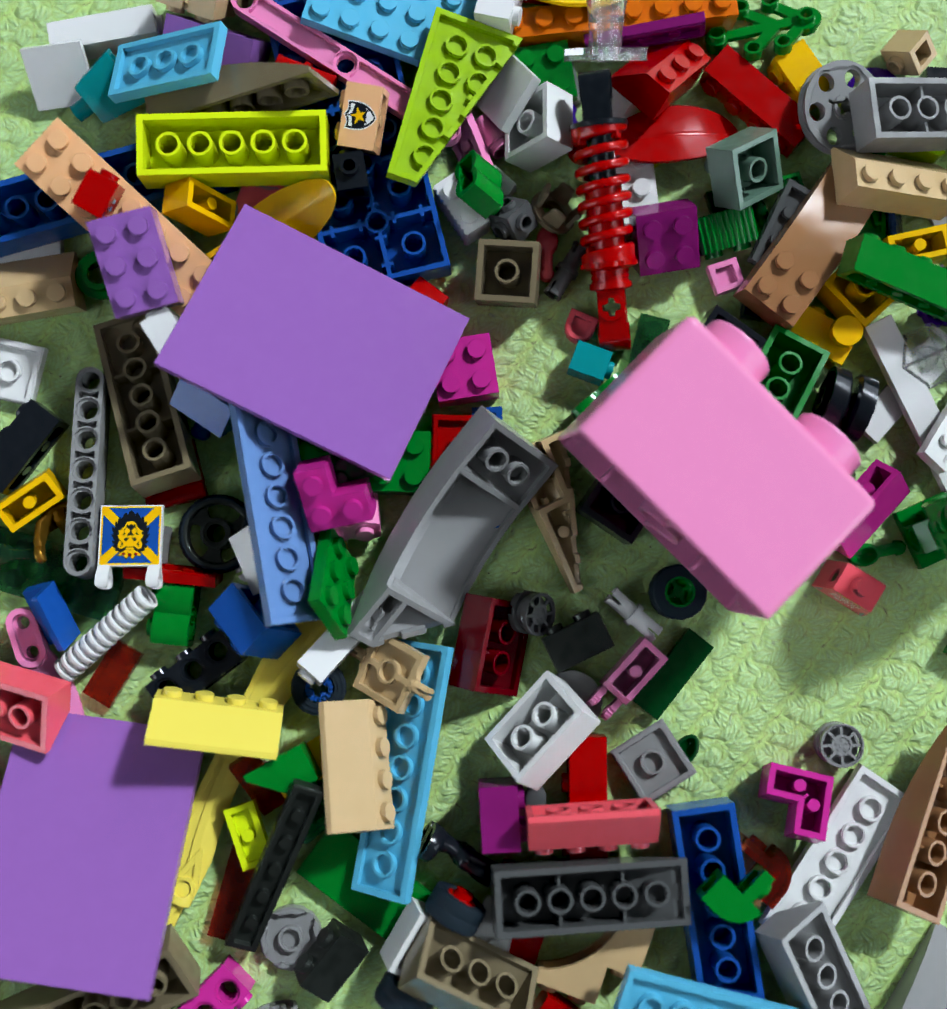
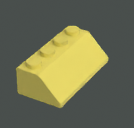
M166 686L163 689L157 690L153 698L144 745L277 760L284 704H278L277 700L271 698H261L259 701L246 700L245 696L239 694L219 697L214 696V692L207 690L187 693L182 692L183 689L174 686Z

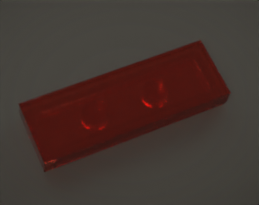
M234 843L207 934L222 940L226 938L255 870L253 868L242 871Z

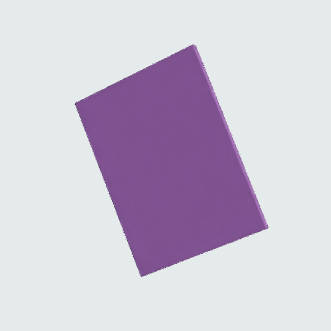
M244 204L156 358L154 365L389 482L470 318Z
M68 713L48 753L44 754L15 744L12 745L0 789V979L146 1001L151 1000L204 752L144 745L148 724Z

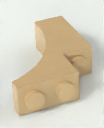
M656 928L608 931L590 946L575 954L559 959L537 960L535 966L539 967L536 983H538L539 988L546 992L555 993L557 990L567 994V997L575 1003L584 1005L585 1002L595 1005L607 968L610 969L613 975L623 979L627 964L642 967Z

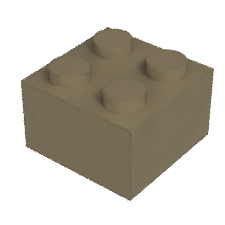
M479 238L474 292L475 302L478 305L538 309L542 257L540 242Z

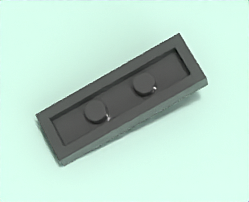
M790 178L784 181V188L780 190L747 262L754 266L759 262L762 255L776 239L803 199L809 194L810 189Z

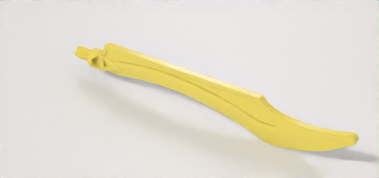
M321 620L294 623L302 634L279 659H261L244 694L247 698L246 700L259 701L261 698H271L277 700L278 704L285 705L292 696L291 681L295 672L299 669L297 661L327 630ZM215 753L194 797L167 925L172 924L175 927L183 909L191 906L213 860L225 821L223 811L230 807L238 785L252 757Z

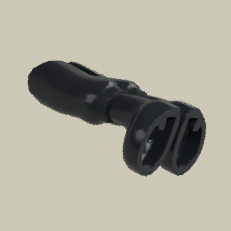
M431 820L423 829L418 858L424 862H429L439 852L449 854L452 862L457 867L468 873L483 886L491 887L489 864L496 862L478 853L467 842L456 840L441 825Z

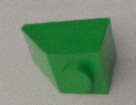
M303 741L278 755L277 760H269L243 777L248 783L287 794L294 778L317 784L316 780L323 773L308 745Z

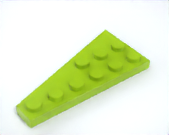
M436 6L386 178L416 188L518 49L523 38Z

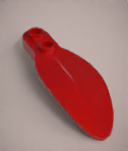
M674 105L669 106L653 121L643 112L628 117L627 129L621 132V138H613L615 140L626 139L628 147L615 150L614 152L615 157L627 156L629 161L636 163L660 164L695 160L707 157L706 147L738 131L729 120L716 112L695 106ZM573 145V150L567 153L573 163H575L573 161L574 153L583 148Z

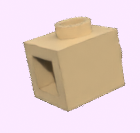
M898 30L881 50L887 69L895 75L920 76L937 55L928 30Z

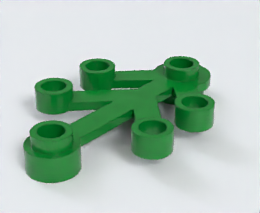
M737 0L739 11L737 20H744L754 25L728 31L721 26L712 27L705 35V50L711 55H718L727 44L729 45V42L759 36L756 40L749 41L744 45V58L747 61L754 62L762 57V52L773 39L774 52L778 55H786L791 52L792 45L800 36L811 35L817 30L821 24V14L812 7H803L797 10L779 3V0H761L760 10L763 13H774L783 17V19L776 20L750 10L749 3L746 0ZM789 30L787 34L776 36L780 31Z

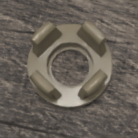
M562 182L551 192V184L547 183L542 191L536 193L532 198V211L536 220L543 228L554 234H566L572 229L575 220H579L582 217V214L578 213L577 207L571 210L567 204L575 190ZM543 208H547V209H549L550 211H548L547 213H545L544 210H543Z

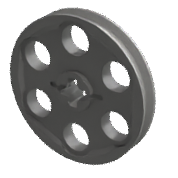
M849 60L830 62L812 72L800 90L797 112L801 129L807 140L823 153L831 155L830 150L833 147L856 151L852 132L853 124L849 93L868 77H874L862 65ZM846 72L852 73L855 78L853 88L849 87L845 82ZM820 76L826 77L829 82L827 92L822 91L819 87L818 81ZM811 105L817 106L820 111L818 121L813 120L809 114ZM829 129L835 131L837 135L835 145H831L827 140L826 136Z

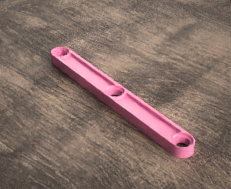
M230 0L235 13L240 18L323 71L338 75V80L345 85L347 81L384 87L390 93L387 111L403 120L411 88L323 32L300 24L301 18L273 0H253L252 5L248 8L239 7L237 5L238 0ZM342 60H351L354 63V68L348 73H343L338 70V64ZM461 126L446 147L454 146L459 142Z

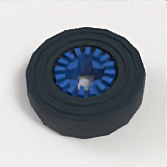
M338 667L323 683L324 686H327V690L321 691L320 695L317 696L314 695V689L310 688L311 685L306 683L297 674L300 669L295 672L291 681V694L295 704L303 712L310 715H319V702L342 701L346 695V680L343 672Z

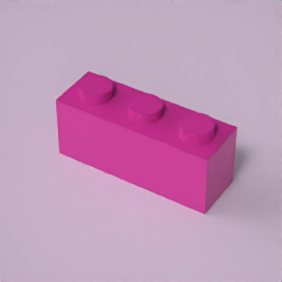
M877 459L857 480L861 487L873 498L874 508L835 549V551L849 559L854 556L910 493L901 471Z

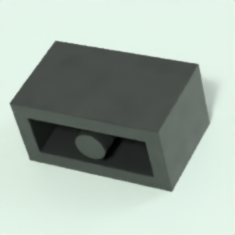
M589 609L574 615L572 617L573 623L563 627L560 622L547 629L546 636L542 637L541 640L558 673L615 646L599 612L591 614Z
M333 918L327 927L320 930L314 943L306 952L299 956L296 965L293 967L299 986L329 1003L369 951L359 933Z

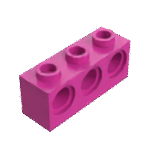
M229 955L200 984L199 996L183 1002L177 1009H202L201 1005L204 1004L210 1005L213 1009H234L235 1007L242 1009L252 998L253 995L250 991L256 981ZM224 982H233L237 986V992L226 990Z

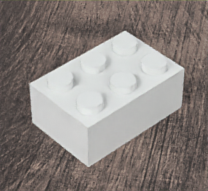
M546 670L484 739L517 783L538 791L601 721L565 680Z

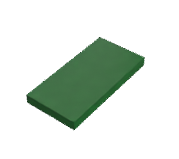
M325 832L296 873L387 940L406 905L351 890L360 837L354 833L327 835ZM415 880L412 897L426 903L432 892Z

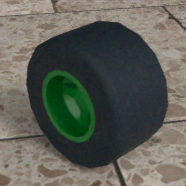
M675 564L664 567L654 574L649 583L648 596L651 605L658 614L668 619L684 620L695 616L702 610L707 599V589L683 565Z

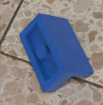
M55 581L27 587L22 594L48 644H54L58 652L65 651L81 632Z

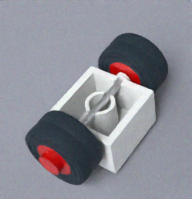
M439 881L426 903L412 897L411 904L406 905L379 952L387 971L377 986L374 997L382 1009H433V1005L397 989L404 959L430 915L440 924L457 934L466 937H473L486 916V909L468 890Z

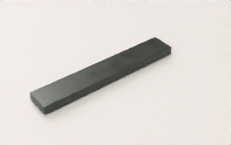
M294 778L226 935L225 945L256 952L324 797L323 786Z

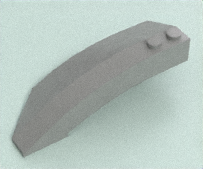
M481 405L431 468L393 528L373 567L348 628V635L373 648L384 645V640L398 636L406 639L427 633L426 629L443 625L446 628L456 625L454 620L465 600V595L471 589L485 562L518 514L558 467L557 463Z

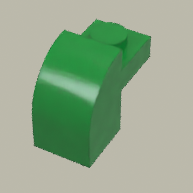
M757 863L735 886L716 868L695 892L722 919L733 923H745L756 919L762 914L753 903L756 899H763L770 892L771 884L775 879Z

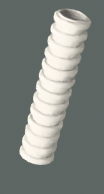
M137 586L134 592H130L127 598L122 599L121 603L114 607V610L109 611L107 616H104L100 622L94 625V628H91L87 634L75 642L74 646H71L67 652L63 653L61 658L55 661L54 667L58 675L67 681H75L78 676L91 667V664L102 657L111 646L122 639L124 634L128 633L131 628L143 620L144 616L151 612V609L153 610L157 607L158 601L155 594L144 586Z

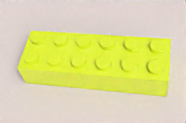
M326 109L136 114V176L146 189H164L166 184L189 176L209 187L292 185L306 179L315 178L324 179L331 183L330 124Z

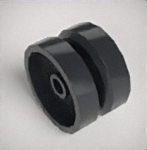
M833 366L820 385L811 413L824 418L836 426L852 443H855L864 434L874 413L879 394V381L863 374L853 379L850 370Z

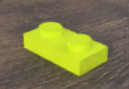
M252 799L223 811L243 872L256 868L268 840L256 799Z

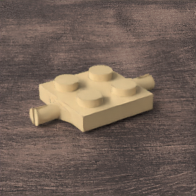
M396 637L384 640V645L373 648L368 646L366 650L357 645L349 654L360 661L353 687L397 714H405L414 694L420 696L425 701H429L433 697L429 694H434V689L421 683L422 674L430 659L429 656Z

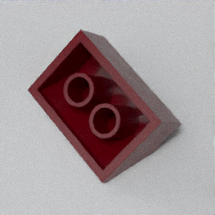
M466 593L448 685L474 692L517 697L528 634L518 633L511 628L508 621V614L512 610V606L509 605L511 601Z

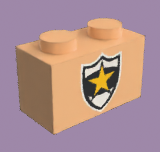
M351 81L346 82V89L341 91L339 100L340 109H342L341 121L336 123L334 133L337 146L342 149L363 150L365 154L380 156L390 93L384 87Z

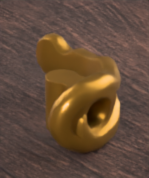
M67 502L56 503L47 509L36 522L33 541L34 556L40 564L47 561L45 544L48 534L59 528L61 533L65 535Z

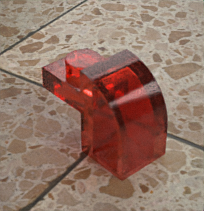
M740 832L742 850L756 861L754 866L759 863L775 879L771 884L770 892L761 899L773 910L786 894L791 884L792 870L790 862L784 852L772 843L766 850L767 846L754 834L747 838Z

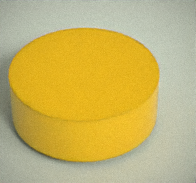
M844 315L832 323L829 335L835 345L848 348L860 341L863 335V326L856 317Z

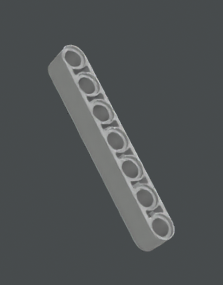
M95 367L83 368L76 377L63 566L66 572L84 580L95 577L98 565L101 505H105L111 400L105 375ZM100 379L99 385L96 388L89 389L91 381ZM98 408L95 417L87 419L89 410ZM95 437L96 441L93 447L85 449V442L89 438ZM93 466L92 476L88 479H83L85 469ZM91 496V505L82 510V500ZM89 526L90 532L88 537L84 540H79L80 530ZM82 557H87L88 563L86 568L78 571L77 562Z

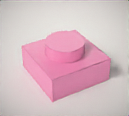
M736 257L709 265L705 269L715 297L737 290L744 281Z

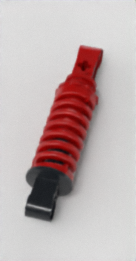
M610 69L578 73L583 121L569 125L572 144L583 148L573 155V161L576 164L583 165L575 171L574 177L578 181L587 182L576 188V195L586 199L578 204L577 211L582 215L588 216L580 220L578 227L582 231L589 232L588 235L580 239V245L586 248V253L581 257L582 265H580V270L591 272L592 284H589L590 291L597 293L599 347L608 351L630 350L631 336L627 316L626 289L632 287V280L628 278L629 268L637 265L638 259H636L635 242L625 240V235L634 232V226L624 223L623 219L633 215L632 208L622 206V201L630 200L632 197L631 191L622 190V184L630 182L631 176L628 173L616 174L617 167L627 166L630 161L627 156L615 157L614 152L615 150L626 149L628 141L626 139L613 140V138H621V132L627 129L628 119L613 117ZM610 298H614V302L620 303L621 306L620 309L615 311V315H611L610 310H605L604 305L610 302Z

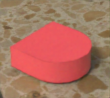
M572 308L564 327L566 337L575 344L578 343V340L588 342L594 334L599 319Z

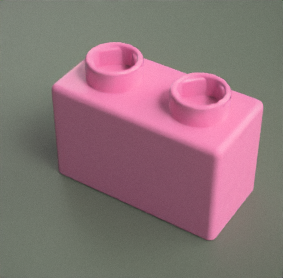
M688 317L657 336L559 435L558 439L726 609L762 619H770L873 510L874 500L851 476L860 466L861 461L856 447L847 436L836 426L813 413H803L795 419L760 384L768 375L769 365L763 352L752 339L731 323L723 320H713L705 327L696 318Z

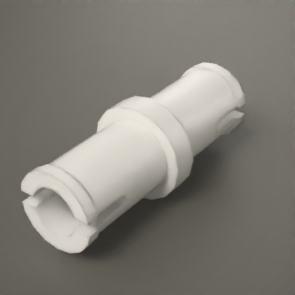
M618 587L611 591L613 593L612 596L609 594L604 602L624 618L623 622L627 626L632 625L650 642L654 641L656 637L653 632L659 636L663 627L658 625L643 611L644 607L642 605L633 603Z

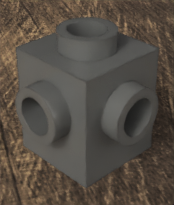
M504 195L502 208L495 215L488 217L490 219V227L496 238L523 241L539 225L532 211L533 206L528 200Z

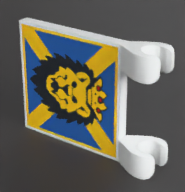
M101 505L98 565L94 579L96 587L102 590H109L113 587L112 567H147L145 585L151 589H161L163 587L164 505Z

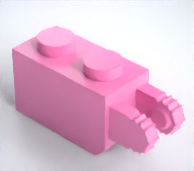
M639 637L599 681L601 685L588 698L586 703L590 707L596 705L609 690L615 698L601 713V717L605 721L608 720L622 704L627 705L668 661V658L647 638Z

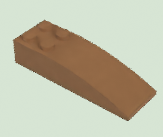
M832 161L733 295L772 327L775 324L785 329L794 327L840 263L846 241L858 236L874 211L873 209L836 204Z
M947 725L930 747L898 805L886 834L867 893L872 898L937 925H940L947 903Z

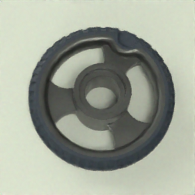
M215 494L197 500L187 509L180 521L178 539L184 556L192 565L209 573H227L240 567L236 557L224 562L221 553L222 550L231 547L228 538L248 526L245 504L232 496ZM215 505L229 506L240 513V516L232 523L221 518H211L208 507ZM192 525L201 526L200 538L208 546L207 552L201 557L196 553L191 543L190 531ZM218 526H222L225 530V536L220 542H215L212 537L213 530Z

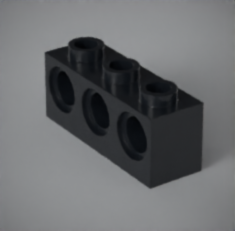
M213 628L200 638L202 644L194 650L189 647L175 657L177 663L167 669L164 666L150 676L152 682L145 686L152 698H154L158 689L165 687L167 681H172L176 687L183 689L182 692L195 693L198 690H207L248 659V657L237 654L232 649L231 640L226 633ZM218 642L223 643L227 649L226 656L222 660L218 659L214 654V647ZM193 661L199 663L202 668L199 678H194L189 672V667Z

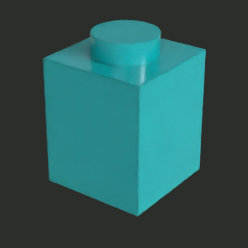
M578 340L566 374L600 386L603 379L608 380L611 377L615 363L610 361L613 352Z

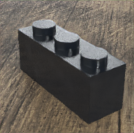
M33 399L22 404L17 410L16 418L13 422L0 431L1 494L9 495L20 488L70 426L46 406Z

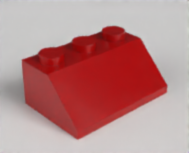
M690 40L649 46L611 75L612 87L653 121L695 85L711 58L704 53L702 47L692 43Z

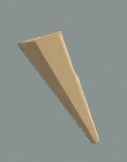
M562 430L531 442L557 463L558 467L527 505L570 593L575 594L583 590V584L580 580L579 563H581L580 554L577 551L576 541L578 530L573 487H571L569 472L571 461L568 457L567 449L558 439L559 435L564 431Z

